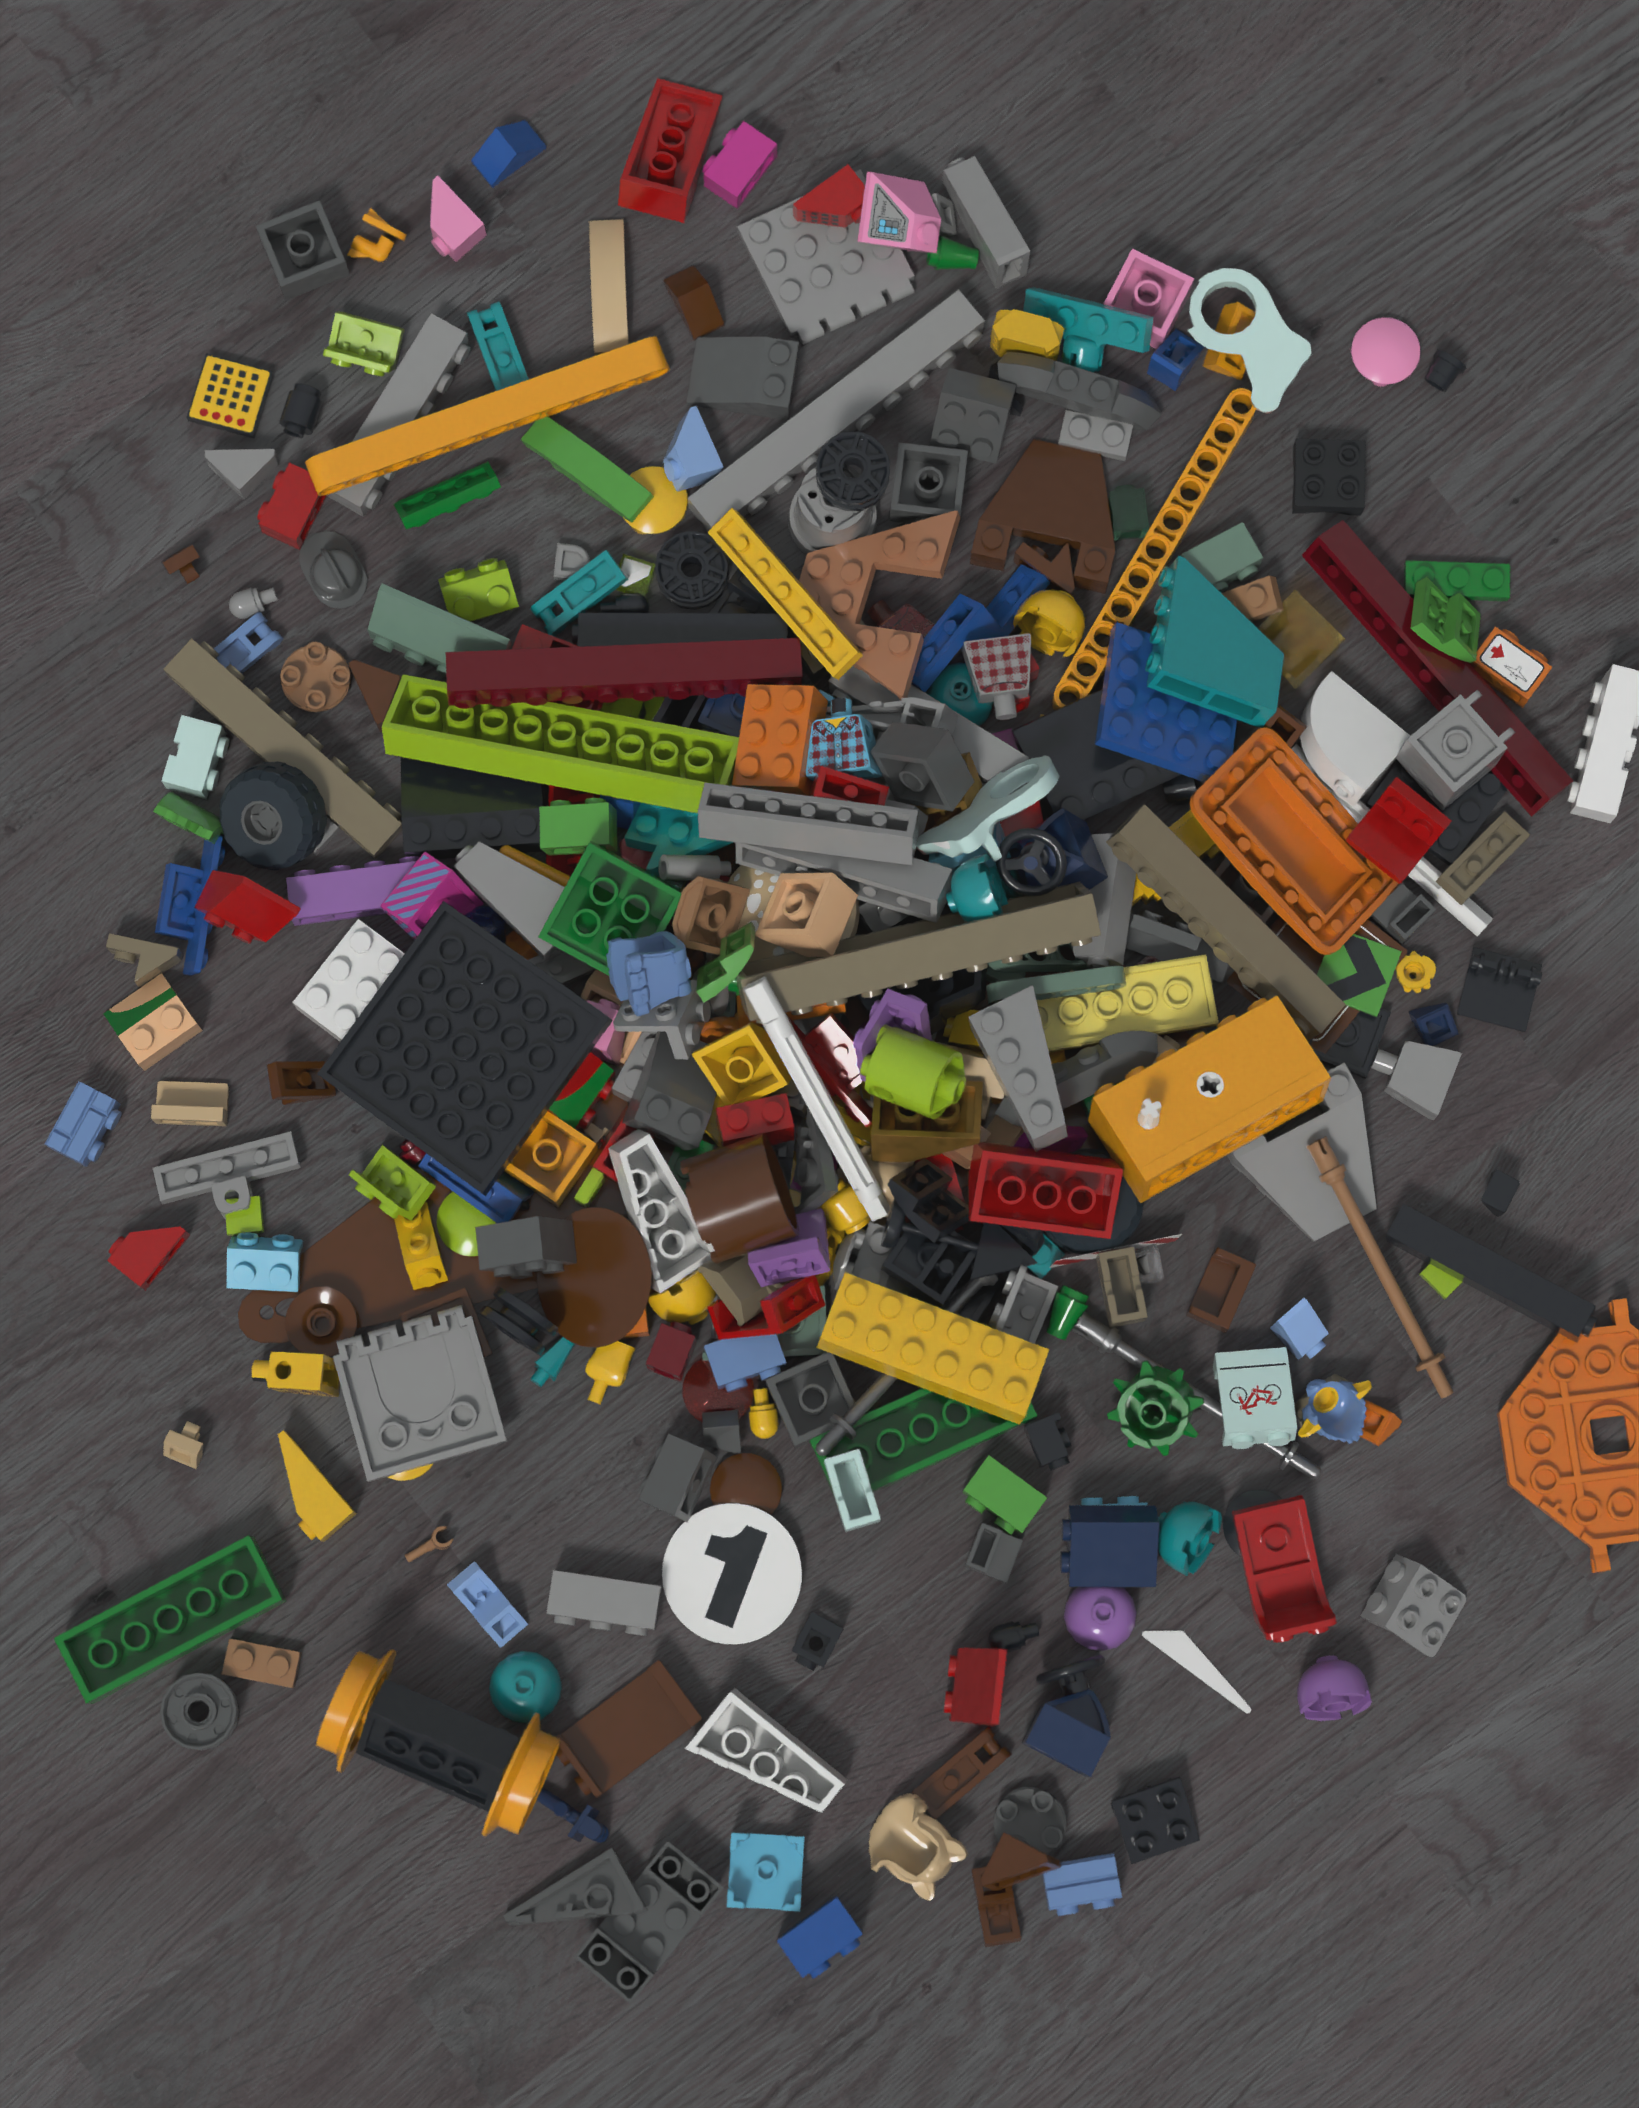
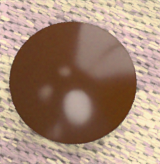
M751 1453L736 1454L724 1460L715 1470L710 1483V1495L713 1505L727 1503L744 1504L756 1507L769 1515L775 1512L782 1494L781 1479L775 1467L765 1458Z

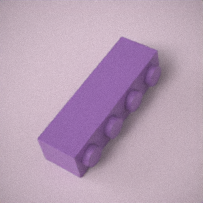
M404 857L399 859L400 863L386 865L385 861H371L364 864L365 868L350 869L349 865H339L329 868L327 873L316 874L315 870L295 872L294 877L286 878L288 900L301 908L298 915L292 919L293 924L297 926L387 914L380 905L420 857Z

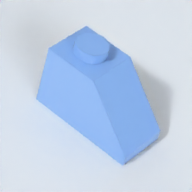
M697 406L690 407L679 422L663 460L666 477L672 481L676 492L706 484L724 468Z
M1305 1298L1301 1299L1270 1327L1273 1333L1298 1360L1305 1354L1309 1359L1313 1358L1326 1346L1322 1339L1329 1334Z

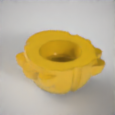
M1412 951L1409 956H1404L1395 968L1397 979H1399L1398 981L1402 985L1404 992L1409 993L1412 990L1415 993H1420L1422 988L1430 989V979H1433L1436 973V966L1433 960L1427 956H1420L1415 951ZM1409 975H1414L1415 978L1412 979Z

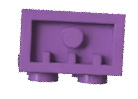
M820 1208L796 1214L799 1236L748 1252V1264L761 1287L831 1271L826 1216L823 1209Z

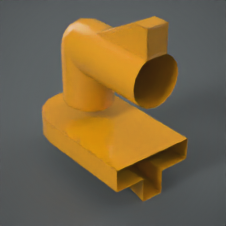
M371 208L362 218L367 224L402 241L407 236L405 233L389 225ZM356 235L347 255L351 258H371L377 262H383L388 258L394 242L381 235L376 244L360 235Z

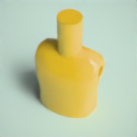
M619 1341L607 1346L596 1347L585 1368L587 1375L595 1380L587 1400L600 1405L608 1386L619 1387L623 1385L628 1373L629 1363L636 1348Z

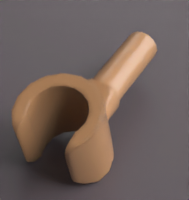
M437 1527L431 1539L405 1554L407 1561L410 1563L435 1548L439 1550L447 1549L453 1539L445 1544H441L436 1540V1534L446 1530L447 1527Z

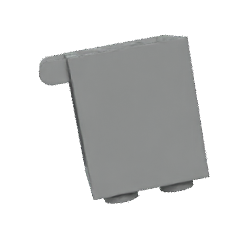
M1478 690L1466 699L1461 694L1407 738L1396 757L1398 762L1442 811L1497 765L1508 748L1504 743L1516 733L1510 727L1498 737L1471 707L1482 696Z

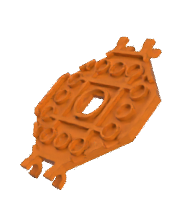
M1627 1298L1608 1302L1609 1315L1613 1326L1593 1328L1589 1337L1582 1335L1578 1343L1557 1333L1497 1413L1507 1484L1590 1547L1592 1573L1611 1570L1607 1545L1639 1541V1330L1630 1324ZM1624 1416L1629 1451L1596 1455L1590 1420Z

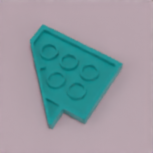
M646 803L640 804L624 838L627 847L653 852L646 871L655 876H659V861L663 854L706 855L733 843L699 838L698 813Z

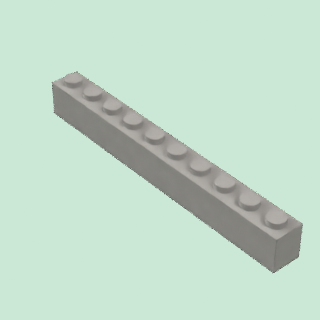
M957 290L689 496L688 508L707 531L731 508L737 510L742 517L748 513L751 515L756 514L767 504L766 499L775 492L778 494L785 492L794 483V477L802 471L809 473L816 467V461L821 448L832 437L843 432H854L857 429L859 432L865 430L875 421L874 416L885 408L886 411L894 408L902 400L901 395L908 389L916 390L929 379L928 374L937 367L940 369L947 367L956 358L955 353L964 346L969 349L978 343L983 337L982 332L984 331L985 320L960 290Z

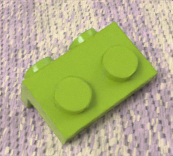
M337 311L335 312L329 344L324 348L323 356L332 358L331 363L338 366L351 367L353 363L364 366V372L384 376L385 372L390 373L396 369L404 328Z
M497 558L486 559L479 562L477 568L464 571V568L453 569L446 572L443 578L438 579L447 611L467 621L477 620L519 607L505 560L498 561Z
M384 1145L380 1147L362 1174L353 1169L349 1173V1176L358 1183L355 1189L370 1200H373L374 1197L379 1199L381 1203L378 1207L394 1219L401 1215L412 1221L436 1187L434 1183Z

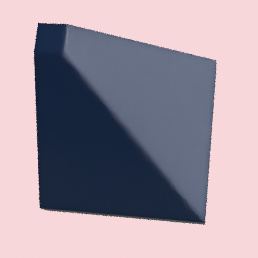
M1447 1003L1409 1011L1410 1018L1425 1045L1435 1046L1459 1034Z

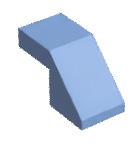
M475 1561L447 1584L500 1648L528 1625L525 1619Z

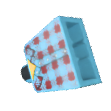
M847 698L831 700V718L815 720L812 723L806 777L813 781L820 766L862 779L882 777V772L871 753V750L876 745L871 723L861 714H852V700Z

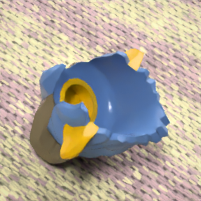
M1336 1373L1324 1380L1314 1379L1309 1382L1306 1387V1393L1294 1405L1300 1427H1302L1298 1431V1436L1301 1438L1309 1437L1316 1432L1329 1440L1347 1441L1349 1444L1353 1443V1441L1358 1442L1360 1436L1363 1435L1362 1428L1364 1427L1365 1413L1367 1411L1363 1397L1372 1388L1371 1382L1369 1380L1360 1383L1349 1382Z

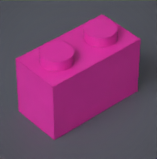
M745 121L742 122L737 130L732 128L728 132L722 143L724 148L718 156L713 154L707 160L702 170L704 173V187L736 209L740 207L777 157V143Z

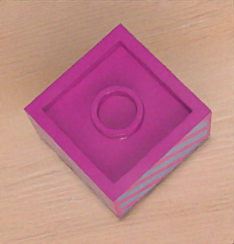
M424 852L380 907L415 940L443 901L469 919L475 915L484 903L452 869L427 852Z

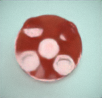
M702 1358L693 1364L684 1378L682 1387L683 1400L691 1415L700 1422H702L703 1412L738 1410V1419H740L747 1413L753 1401L752 1378L747 1379L748 1386L732 1392H727L726 1387L718 1389L709 1361H703Z

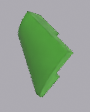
M174 792L166 794L153 811L168 822L189 833L192 832L213 844L216 843L220 834L224 835L219 816Z

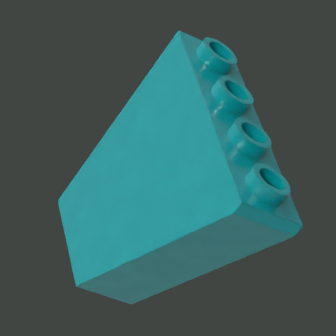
M1178 556L1169 567L1165 566L1158 580V586L1162 587L1161 595L1154 607L1157 622L1150 634V643L1153 644V648L1145 666V671L1149 672L1147 687L1262 728L1277 711L1284 653L1187 559Z

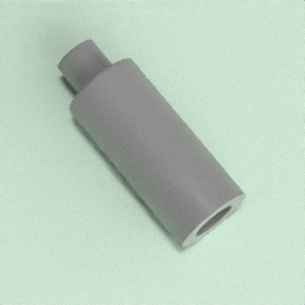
M663 854L659 861V875L662 880L693 881L697 876L719 879L720 876H729L731 873V863L729 861H720L717 855Z

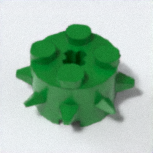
M1146 1360L1142 1361L1141 1372L1129 1382L1120 1379L1113 1381L1122 1395L1117 1407L1109 1411L1107 1417L1110 1420L1121 1422V1430L1129 1438L1128 1447L1132 1448L1137 1444L1144 1448L1156 1446L1163 1456L1169 1455L1170 1445L1180 1436L1197 1437L1198 1433L1189 1421L1194 1409L1204 1404V1398L1194 1395L1193 1389L1183 1379V1369L1179 1368L1173 1372L1159 1366L1152 1367L1150 1362ZM1155 1404L1160 1408L1158 1411H1155L1151 1408V1405Z

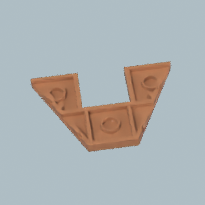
M951 511L807 553L799 578V582L863 654L853 666L867 673L874 682H879L893 692L900 701L901 698H907L924 639L921 633L860 625L876 569L943 579L960 521L958 511Z

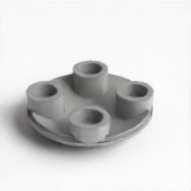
M860 1229L854 1233L847 1234L842 1240L833 1264V1285L835 1291L838 1290L844 1273L852 1274L855 1263L848 1261L850 1254L858 1256L867 1230Z

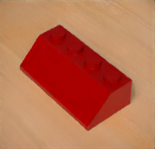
M980 1142L973 1147L969 1170V1220L1111 1239L1123 1168L1113 1159L1046 1150L1035 1152L1031 1148Z

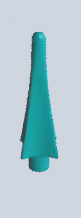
M562 1337L535 1361L537 1370L530 1380L539 1387H542L548 1378L555 1381L575 1344Z

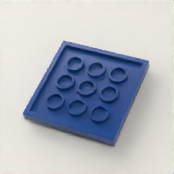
M1116 622L1111 628L1095 745L1205 782L1233 754L1237 719L1147 687L1149 672L1145 671V666L1153 648V644L1150 643V633Z

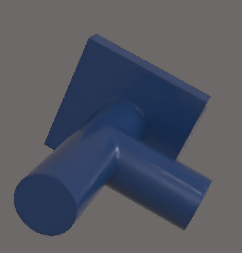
M543 1788L537 1801L549 1808L557 1816L574 1825L568 1834L570 1838L581 1842L585 1836L597 1843H603L608 1839V1828L596 1820L600 1812L599 1810L587 1805L583 1813H581L547 1789Z

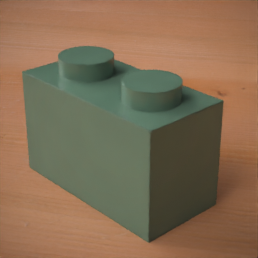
M1243 522L1181 555L1221 593L1228 589V583L1238 578L1243 582L1259 572L1257 568L1260 567L1263 556Z

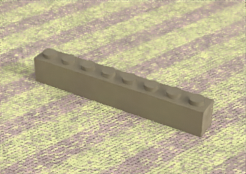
M191 638L163 669L166 675L264 762H283L303 771L315 783L323 797L327 817L376 860L402 832V823L399 822L402 818L401 814L389 803L382 807L373 799L376 792L363 780L360 779L356 784L346 774L350 769L337 757L334 756L329 760L320 751L324 748L323 745L311 734L308 733L303 737L294 729L297 722L286 712L281 710L277 714L268 706L271 700L260 689L255 687L251 691L242 683L245 677L234 666L229 664L225 668L216 660L219 654L208 643L203 641L199 645Z
M1145 804L1133 812L1106 841L1112 848L1113 854L1120 861L1127 863L1137 873L1139 880L1145 886L1152 888L1162 898L1164 905L1170 911L1177 913L1188 924L1189 930L1197 937L1202 938L1213 949V953L1219 960L1227 963L1238 973V977L1244 985L1253 988L1262 998H1266L1267 1001L1278 996L1307 1041L1321 1034L1346 1005Z

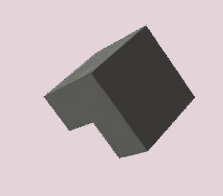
M1401 883L1369 918L1383 932L1400 945H1403L1431 918L1436 908L1424 896L1420 894L1416 897Z
M981 1523L964 1567L1006 1584L1023 1540Z

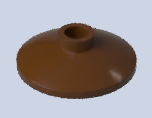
M313 1287L301 1292L291 1302L285 1317V1329L290 1342L301 1353L324 1354L332 1357L339 1354L337 1341L355 1335L357 1315L351 1301L340 1291L330 1287ZM321 1317L329 1320V1326L325 1330H319L316 1327V1322Z

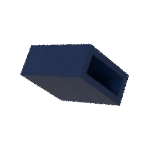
M1069 1505L1068 1519H1062L1061 1528L1062 1541H1067V1551H1061L1060 1570L1061 1573H1067L1069 1587H1156L1159 1519L1156 1505Z

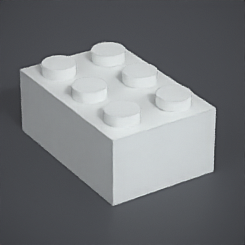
M358 919L299 993L293 1004L298 1011L341 1042L405 953Z

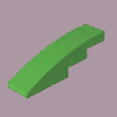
M549 417L537 420L521 438L527 448L548 460L554 469L579 484L585 493L631 523L654 497L651 492L626 472Z

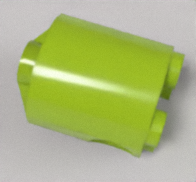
M885 1024L881 1027L877 1035V1045L873 1054L866 1055L860 1068V1074L866 1076L865 1090L873 1096L928 1118H939L949 1105L956 1104L960 1100L964 1092L966 1077L962 1054L957 1050L896 1026L891 1027Z

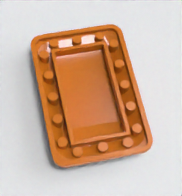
M1266 727L1255 731L1190 798L1192 813L1223 854L1272 909L1320 954L1331 955L1339 950L1399 885V883L1346 842V838L1358 823L1273 729Z

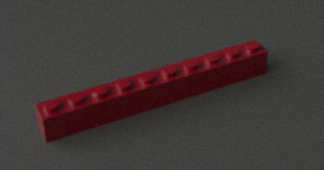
M1344 520L1314 540L1301 556L1439 712L1460 694L1466 699L1478 690L1482 696L1471 707L1499 737L1510 727L1516 732L1504 743L1508 748L1491 771L1531 817L1557 798L1573 782L1571 777L1469 662L1459 660L1436 649L1411 629L1414 600Z
M800 638L446 652L448 706L455 705L463 709L472 708L477 704L506 707L512 703H527L539 706L550 701L577 704L583 700H598L610 703L623 698L648 701L654 697H669L670 699L681 700L696 695H704L707 698H719L724 694L736 693L746 697L748 684L802 685L803 678Z

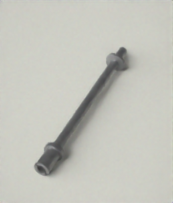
M998 1274L974 1280L969 1279L943 1309L958 1314L982 1286H993L998 1281ZM882 1373L843 1417L833 1414L830 1417V1421L834 1426L817 1444V1454L821 1456L827 1455L844 1436L853 1440L857 1435L853 1426L898 1378Z
M1087 1312L1083 1313L1072 1330L1100 1347L1098 1351L1101 1353L1114 1352L1139 1369H1141L1142 1361L1146 1360L1150 1362L1152 1367L1159 1366L1164 1368L1122 1341L1117 1328L1113 1326L1110 1329L1088 1315ZM1189 1384L1195 1396L1204 1398V1404L1199 1407L1223 1422L1221 1403ZM1293 1442L1290 1447L1286 1445L1270 1446L1268 1443L1258 1444L1282 1459L1279 1463L1280 1469L1284 1470L1287 1464L1312 1479L1321 1477V1468L1296 1452L1299 1443Z

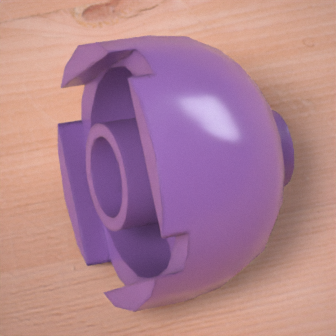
M1077 1587L1072 1591L1066 1602L1064 1620L1067 1631L1076 1643L1090 1650L1106 1651L1117 1648L1129 1638L1135 1627L1137 1612L1133 1598L1124 1587Z
M1330 1655L1317 1659L1316 1664L1309 1667L1303 1673L1297 1686L1300 1713L1304 1712L1305 1718L1309 1720L1328 1721L1342 1719L1340 1711L1352 1709V1714L1356 1715L1367 1709L1372 1703L1370 1690L1363 1672L1358 1666L1346 1660H1338L1337 1656Z

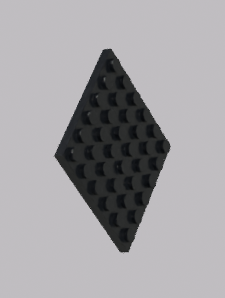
M443 901L317 1074L486 1196L613 1020Z

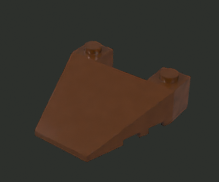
M1033 439L980 517L972 547L970 564L1004 572L1012 535L1059 546H1065L1068 542L1069 548L1079 550L1073 577L1074 587L1105 594L1114 559L1115 544L1101 454Z

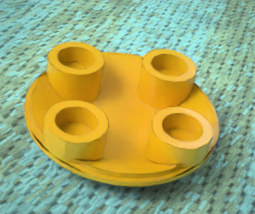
M656 466L644 467L629 475L654 496L632 523L624 518L637 533H663L672 529L683 520L688 503L686 489L676 492L672 481L666 477L664 468Z

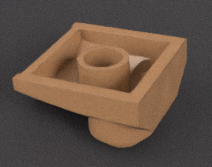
M697 876L682 890L672 922L674 935L685 944L686 948L720 955L721 939L738 930L750 889L720 879Z

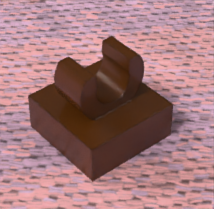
M192 544L161 561L168 574L179 570L187 584L200 577L191 563L200 557Z

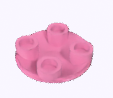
M1377 318L1367 322L1358 330L1352 342L1351 354L1357 370L1376 386L1384 387L1388 384L1403 381L1413 373L1420 359V344L1414 331L1405 323L1393 318Z

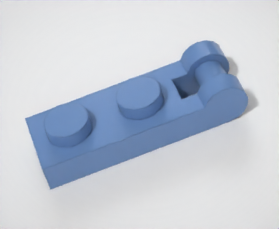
M258 612L214 648L219 654L216 660L225 668L231 664L243 674L266 653L276 648L283 641V637L277 630L272 631L266 624L268 620L261 612ZM254 633L262 639L255 646L248 639Z

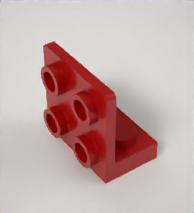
M1396 777L1349 834L1346 842L1394 881L1401 884L1452 820Z

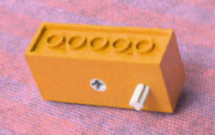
M1278 996L1268 1001L1266 998L1255 1001L1247 1008L1248 1012L1239 1017L1235 1015L1226 1017L1218 1023L1217 1029L1208 1034L1200 1032L1186 1042L1187 1046L1176 1052L1174 1049L1163 1052L1156 1058V1063L1147 1068L1138 1066L1127 1073L1125 1080L1116 1085L1108 1083L1094 1093L1095 1097L1092 1099L1088 1122L1111 1158L1123 1168L1122 1175L1140 1204L1323 1102L1331 1076Z

